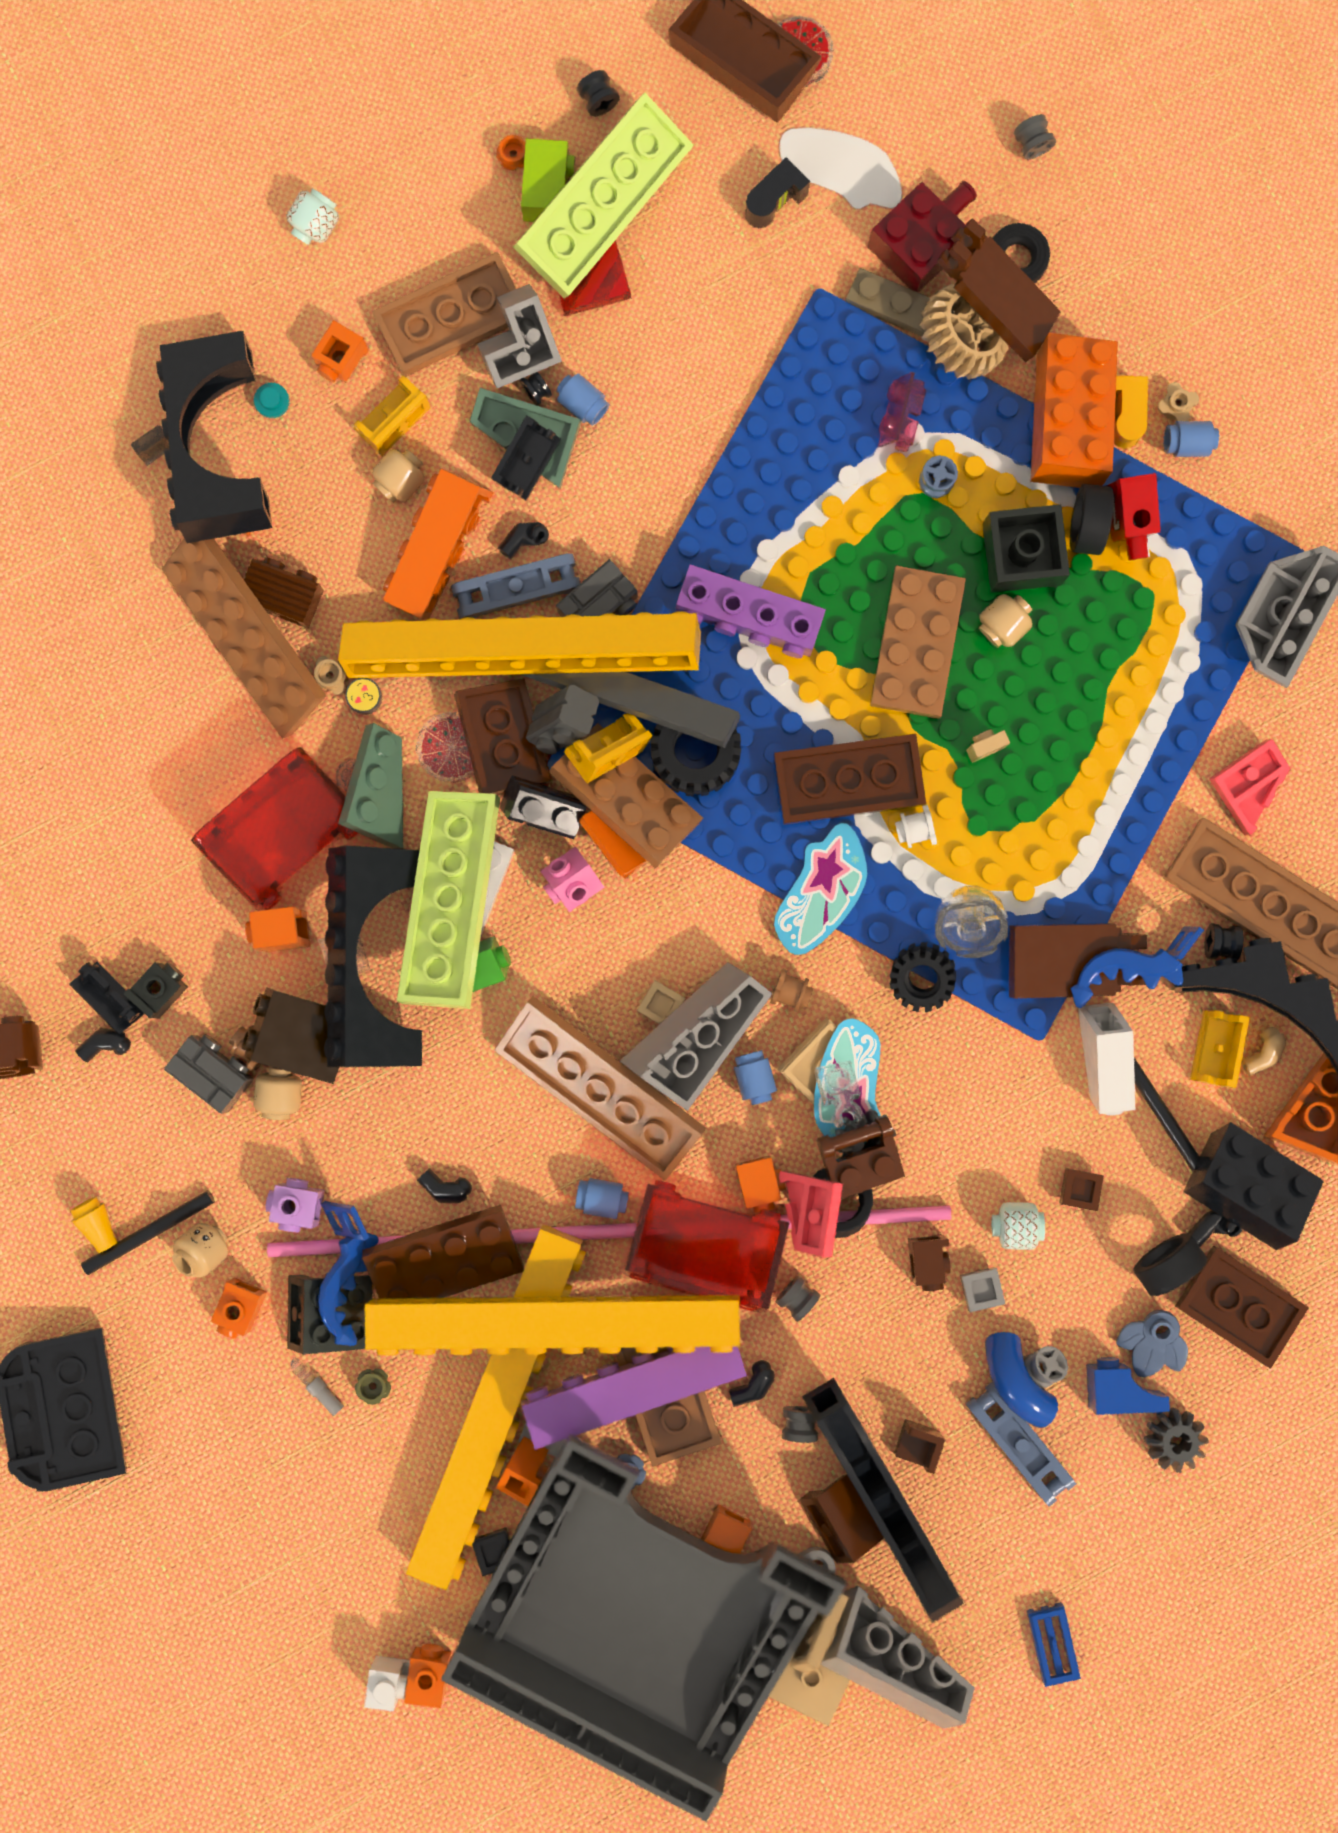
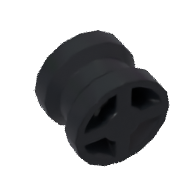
M597 70L588 74L577 85V92L582 99H586V108L593 117L609 112L620 100L617 90L609 85L610 77L605 70Z
M1209 924L1204 942L1206 958L1217 959L1221 956L1237 958L1238 961L1243 949L1244 937L1242 928L1234 925L1229 928H1222L1219 924Z

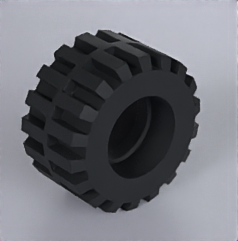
M656 724L655 732L651 739L653 767L658 772L660 779L665 784L671 786L673 791L677 793L679 791L686 793L685 796L693 797V794L706 796L713 790L717 792L726 782L731 780L735 770H737L742 749L740 733H737L736 728L725 748L717 745L716 758L710 765L700 769H692L681 764L677 760L674 751L677 739L684 733Z

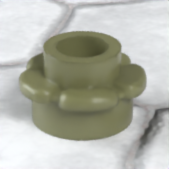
M378 1368L374 1370L366 1369L358 1375L355 1392L367 1404H378L382 1398H386L389 1395L391 1384L387 1381L388 1375L383 1370ZM370 1383H375L376 1389H371Z

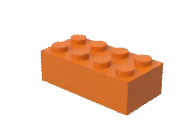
M1048 332L1037 353L1030 482L1080 488L1082 484L1103 486L1113 472L1118 341Z

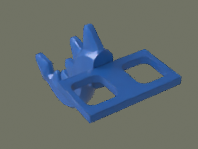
M1184 926L1166 951L1160 948L1152 955L1122 948L1101 952L1084 966L1077 984L1070 987L1074 1004L1077 1008L1085 1006L1094 995L1089 988L1090 984L1100 985L1102 983L1099 975L1101 972L1109 980H1114L1118 970L1121 969L1123 980L1128 983L1132 982L1139 975L1149 989L1156 988L1160 977H1164L1177 986L1183 984V964L1177 959L1182 960L1204 930L1201 927Z
M324 1201L321 1205L335 1235L346 1238L338 1242L341 1255L326 1274L320 1286L318 1297L319 1313L326 1328L334 1335V1344L353 1346L357 1344L354 1330L351 1324L341 1325L346 1314L342 1311H336V1307L347 1303V1298L340 1290L352 1291L356 1288L354 1273L368 1271L362 1259V1250L377 1245L379 1239L376 1235L366 1232L355 1206ZM332 1211L335 1212L342 1228L337 1224ZM348 1214L352 1216L358 1231L353 1227Z

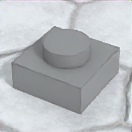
M996 1267L960 1275L969 1312L1005 1304Z

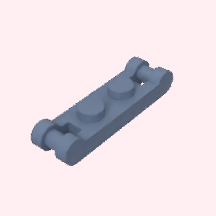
M562 554L452 584L453 597L458 598L460 606L457 609L459 620L464 617L475 619L492 612L561 594H569L581 584L580 578L575 577L573 567L576 563L573 554ZM560 571L562 580L551 582L549 572ZM481 591L483 601L473 603L471 594Z
M992 1381L985 1387L987 1390L977 1399L974 1397L970 1399L966 1406L1047 1506L1050 1507L1057 1501L1055 1497L1064 1489L1069 1491L1077 1483L1030 1425L1010 1410L998 1394ZM997 1403L1002 1411L991 1419L985 1411ZM1050 1471H1053L1056 1477L1045 1485L1041 1479Z

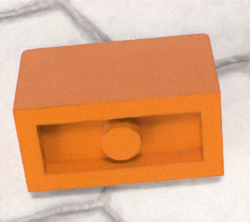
M592 811L579 819L580 824L617 873L624 879L635 873L647 862Z

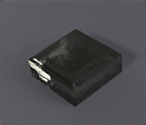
M157 425L134 441L131 446L148 466L164 455V449L169 448V440H166L162 427Z

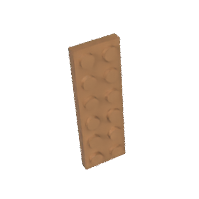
M183 539L161 570L281 738L291 736L324 700L326 694L215 539L187 543Z
M1206 818L1200 819L1163 879L1235 925L1240 926L1257 939L1271 938L1272 942L1281 941L1284 956L1312 974H1317L1320 979L1328 978L1329 984L1338 989V902Z
M534 996L525 1004L494 1050L665 1181L706 1130L705 1126Z

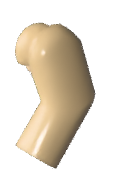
M1266 1028L1261 1033V1040L1264 1043L1261 1052L1241 1061L1242 1067L1248 1076L1259 1073L1278 1063L1286 1046V1039L1284 1034L1280 1033L1277 1028Z

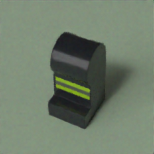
M785 157L747 195L746 220L755 228H766L773 222L775 213L791 198L797 204H800L808 196L811 181Z

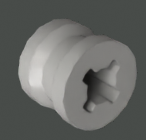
M1045 1346L1024 1359V1364L1030 1377L1043 1389L1063 1380L1067 1375V1360L1064 1354L1053 1346ZM1040 1363L1043 1364L1044 1372L1040 1368Z

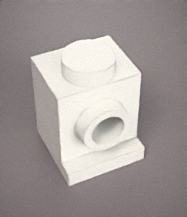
M384 1656L375 1657L369 1669L364 1708L394 1712L398 1700H405L410 1660Z

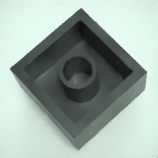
M1061 504L989 512L983 522V533L990 592L1061 586L1070 575Z

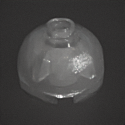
M963 886L954 889L942 899L937 908L935 936L942 948L946 950L947 946L951 950L956 951V956L980 958L990 955L997 950V945L1002 942L1003 938L1005 942L1008 936L1006 909L1001 899L986 888Z

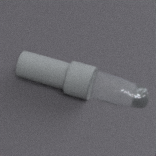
M297 1358L292 1359L290 1363L291 1370L306 1386L305 1389L312 1397H316L334 1417L344 1405L326 1387L327 1384L319 1376L317 1377L308 1366Z

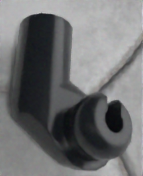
M99 1029L75 1051L83 1061L88 1063L101 1050H113L116 1055L125 1054L131 1047V1041L125 1037L124 1032L119 1035L113 1029Z

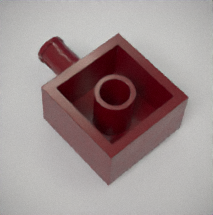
M966 181L960 182V185L943 201L921 182L872 228L867 247L909 289L919 293L943 270L937 262L943 251L951 249L954 244L951 238L956 230L960 227H965V224L957 215L977 197L974 188Z

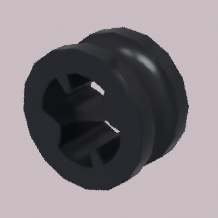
M538 372L531 374L529 378L519 379L524 391L535 405L539 406L543 397L550 398L552 396L549 387Z

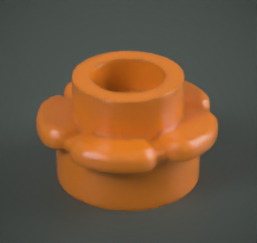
M517 135L506 136L497 147V160L502 162L501 165L506 170L514 171L518 167L524 168L526 141ZM511 152L517 153V155L514 157H512L510 154Z

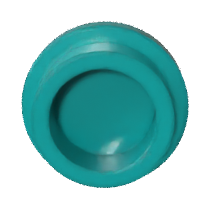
M277 383L263 384L255 392V408L266 418H278L285 414L289 408V395L285 388Z

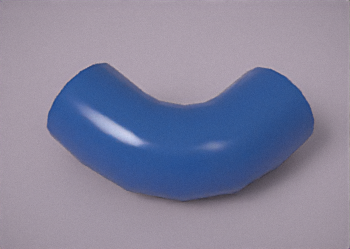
M999 1332L987 1337L985 1340L986 1359L991 1379L998 1394L1010 1410L1031 1425L1043 1428L1051 1424L1058 1411L1057 1399L1053 1394L1038 1386L1030 1377L1023 1360L1021 1338L1009 1332Z

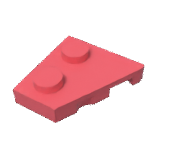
M1266 739L1209 778L1243 834L1252 835L1257 829L1255 824L1264 808H1269L1275 797L1276 788L1283 783L1291 768L1273 739Z
M780 1171V1183L787 1184L790 1203L785 1204V1208L792 1226L791 1237L794 1250L819 1257L832 1258L843 1184L793 1172Z

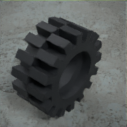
M921 942L919 947H916L915 943L909 945L908 950L903 948L899 952L898 958H895L890 974V988L894 989L893 995L896 1000L901 998V1005L905 1008L909 1004L913 1005V1011L919 1012L920 1007H925V1012H931L933 1006H936L937 1009L941 1008L944 1001H949L955 988L956 971L954 960H949V953L946 950L943 952L939 951V945L934 944L933 948L927 947L928 942ZM919 965L929 966L936 972L937 982L927 989L918 988L910 981V971Z

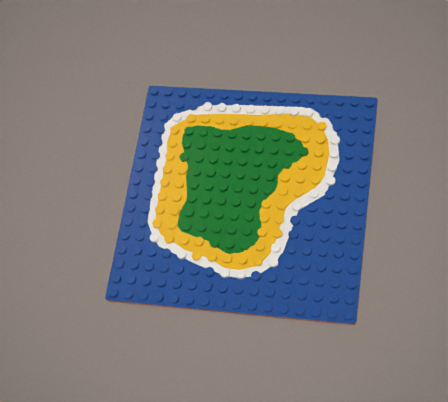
M820 288L815 290L631 614L636 615L641 612L672 614L676 612V603L689 565H693L826 609L810 657L803 655L801 659L784 654L781 647L769 644L768 647L757 646L748 641V636L735 633V636L724 635L714 629V625L701 622V625H699L701 631L699 670L638 671L628 673L739 711L740 714L736 730L737 733H740L742 749L737 770H735L731 780L726 782L717 792L713 790L706 796L693 794L692 797L685 796L686 793L681 791L675 792L703 817L700 824L681 842L682 845L784 900L802 872L807 845L823 842L836 825L840 823L848 824L855 831L861 843L867 865V879L858 901L836 930L893 962L895 958H898L899 952L903 948L908 950L909 945L915 943L916 947H919L921 942H928L927 947L933 948L934 944L939 945V951L943 952L946 950L949 953V960L953 959L955 963L956 982L954 992L952 991L954 996L1028 1037L1040 1041L1046 1037L1067 997L1020 999L1009 997V925L1107 923L1250 661L1235 626L1268 563L1305 551L1115 447L1113 450V472L1103 486L1121 478L1156 473L1161 529L1160 533L1147 537L1150 557L1128 561L1126 541L1113 542L1111 533H1109L1107 544L1101 555L1071 551V519L1079 488L1030 482L1034 403L984 376L968 380L966 377L957 379L954 371L945 373L944 364H935L936 356L933 352H927L929 346ZM938 455L946 456L952 459L957 466V480L950 493L946 496L931 498L920 489V473L930 458ZM1061 504L1070 572L1069 577L1061 586L991 593L983 533V522L989 512ZM896 566L966 578L940 719L870 706L892 579ZM1006 594L1013 599L1019 595L1032 608V611L1028 614L1032 619V628L1014 646L1005 647L1001 645L997 648L979 630V627L982 625L980 614L999 595ZM599 703L596 714L592 716L594 719L592 728L597 723L605 728L616 722L617 719L624 718L623 715L626 712ZM637 717L646 731L649 730L653 736L656 723ZM990 729L993 730L994 734L1005 730L1010 741L1007 747L976 762H971L966 750L974 744L973 737ZM682 734L675 743L674 751L677 760L688 768L700 769L707 767L715 760L717 745ZM916 734L926 805L928 804L937 844L932 845L931 840L914 843L912 848H908L907 842H899L895 822L901 821L900 814L904 813L907 816L923 812L922 806L783 825L774 753ZM650 739L643 752L635 757L660 779L658 772L653 767ZM567 747L551 755L547 763L549 770L565 754L564 751ZM919 965L911 970V972L933 984L937 982L936 972L929 966Z

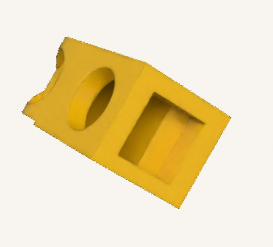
M1116 376L1114 445L1118 448H1132L1146 432L1148 376Z

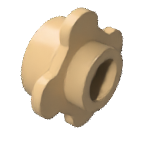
M1173 382L1168 385L1165 398L1159 401L1157 405L1158 411L1170 420L1188 421L1190 419L1189 412L1192 407L1199 403V396L1194 391L1188 392L1184 390L1180 383ZM1176 400H1180V401H1181V405H1180V406L1176 405V403H1175Z
M326 656L319 657L315 663L314 679L321 689L331 690L335 695L342 694L346 688L344 685L346 673L339 662ZM330 672L334 674L333 678L331 679L327 677L328 673Z

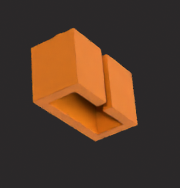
M295 907L249 912L250 921L245 923V933L248 943H253V949L275 952L311 947L306 911Z

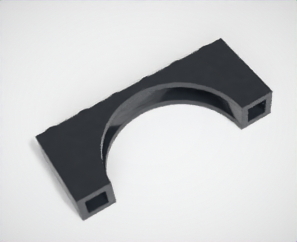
M244 331L160 345L161 360L156 361V368L159 379L164 386V389L159 390V398L162 409L166 411V418L162 419L161 422L164 436L167 441L169 440V448L164 449L167 466L172 471V478H167V486L170 497L175 503V508L170 509L174 530H180L186 542L192 543L273 528L269 496L260 477L239 479L221 476L200 466L190 455L192 430L205 408L228 390L256 381L253 354Z
M348 845L328 849V857L325 863L328 874V893L325 898V906L328 911V929L325 934V944L328 948V965L325 969V981L328 985V1002L324 1010L327 1021V1040L324 1045L327 1067L422 1066V1030H414L397 1025L384 1017L373 1006L361 985L356 960L360 931L373 908L391 893L401 889L414 888L419 850Z

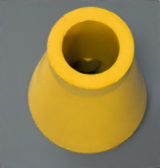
M96 1196L70 1210L73 1216L71 1222L89 1240L98 1253L109 1249L118 1242L114 1236L104 1202L100 1203Z

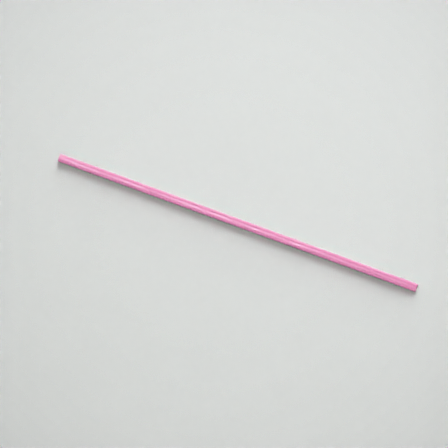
M950 1205L874 1209L871 1210L866 1224L951 1220ZM858 1210L839 1211L837 1222H845L851 1219ZM787 1214L552 1228L582 1240L792 1229ZM540 1228L512 1229L511 1232L516 1244L535 1243ZM403 1236L378 1237L377 1245ZM342 1239L268 1243L267 1255L268 1257L341 1254L338 1242Z

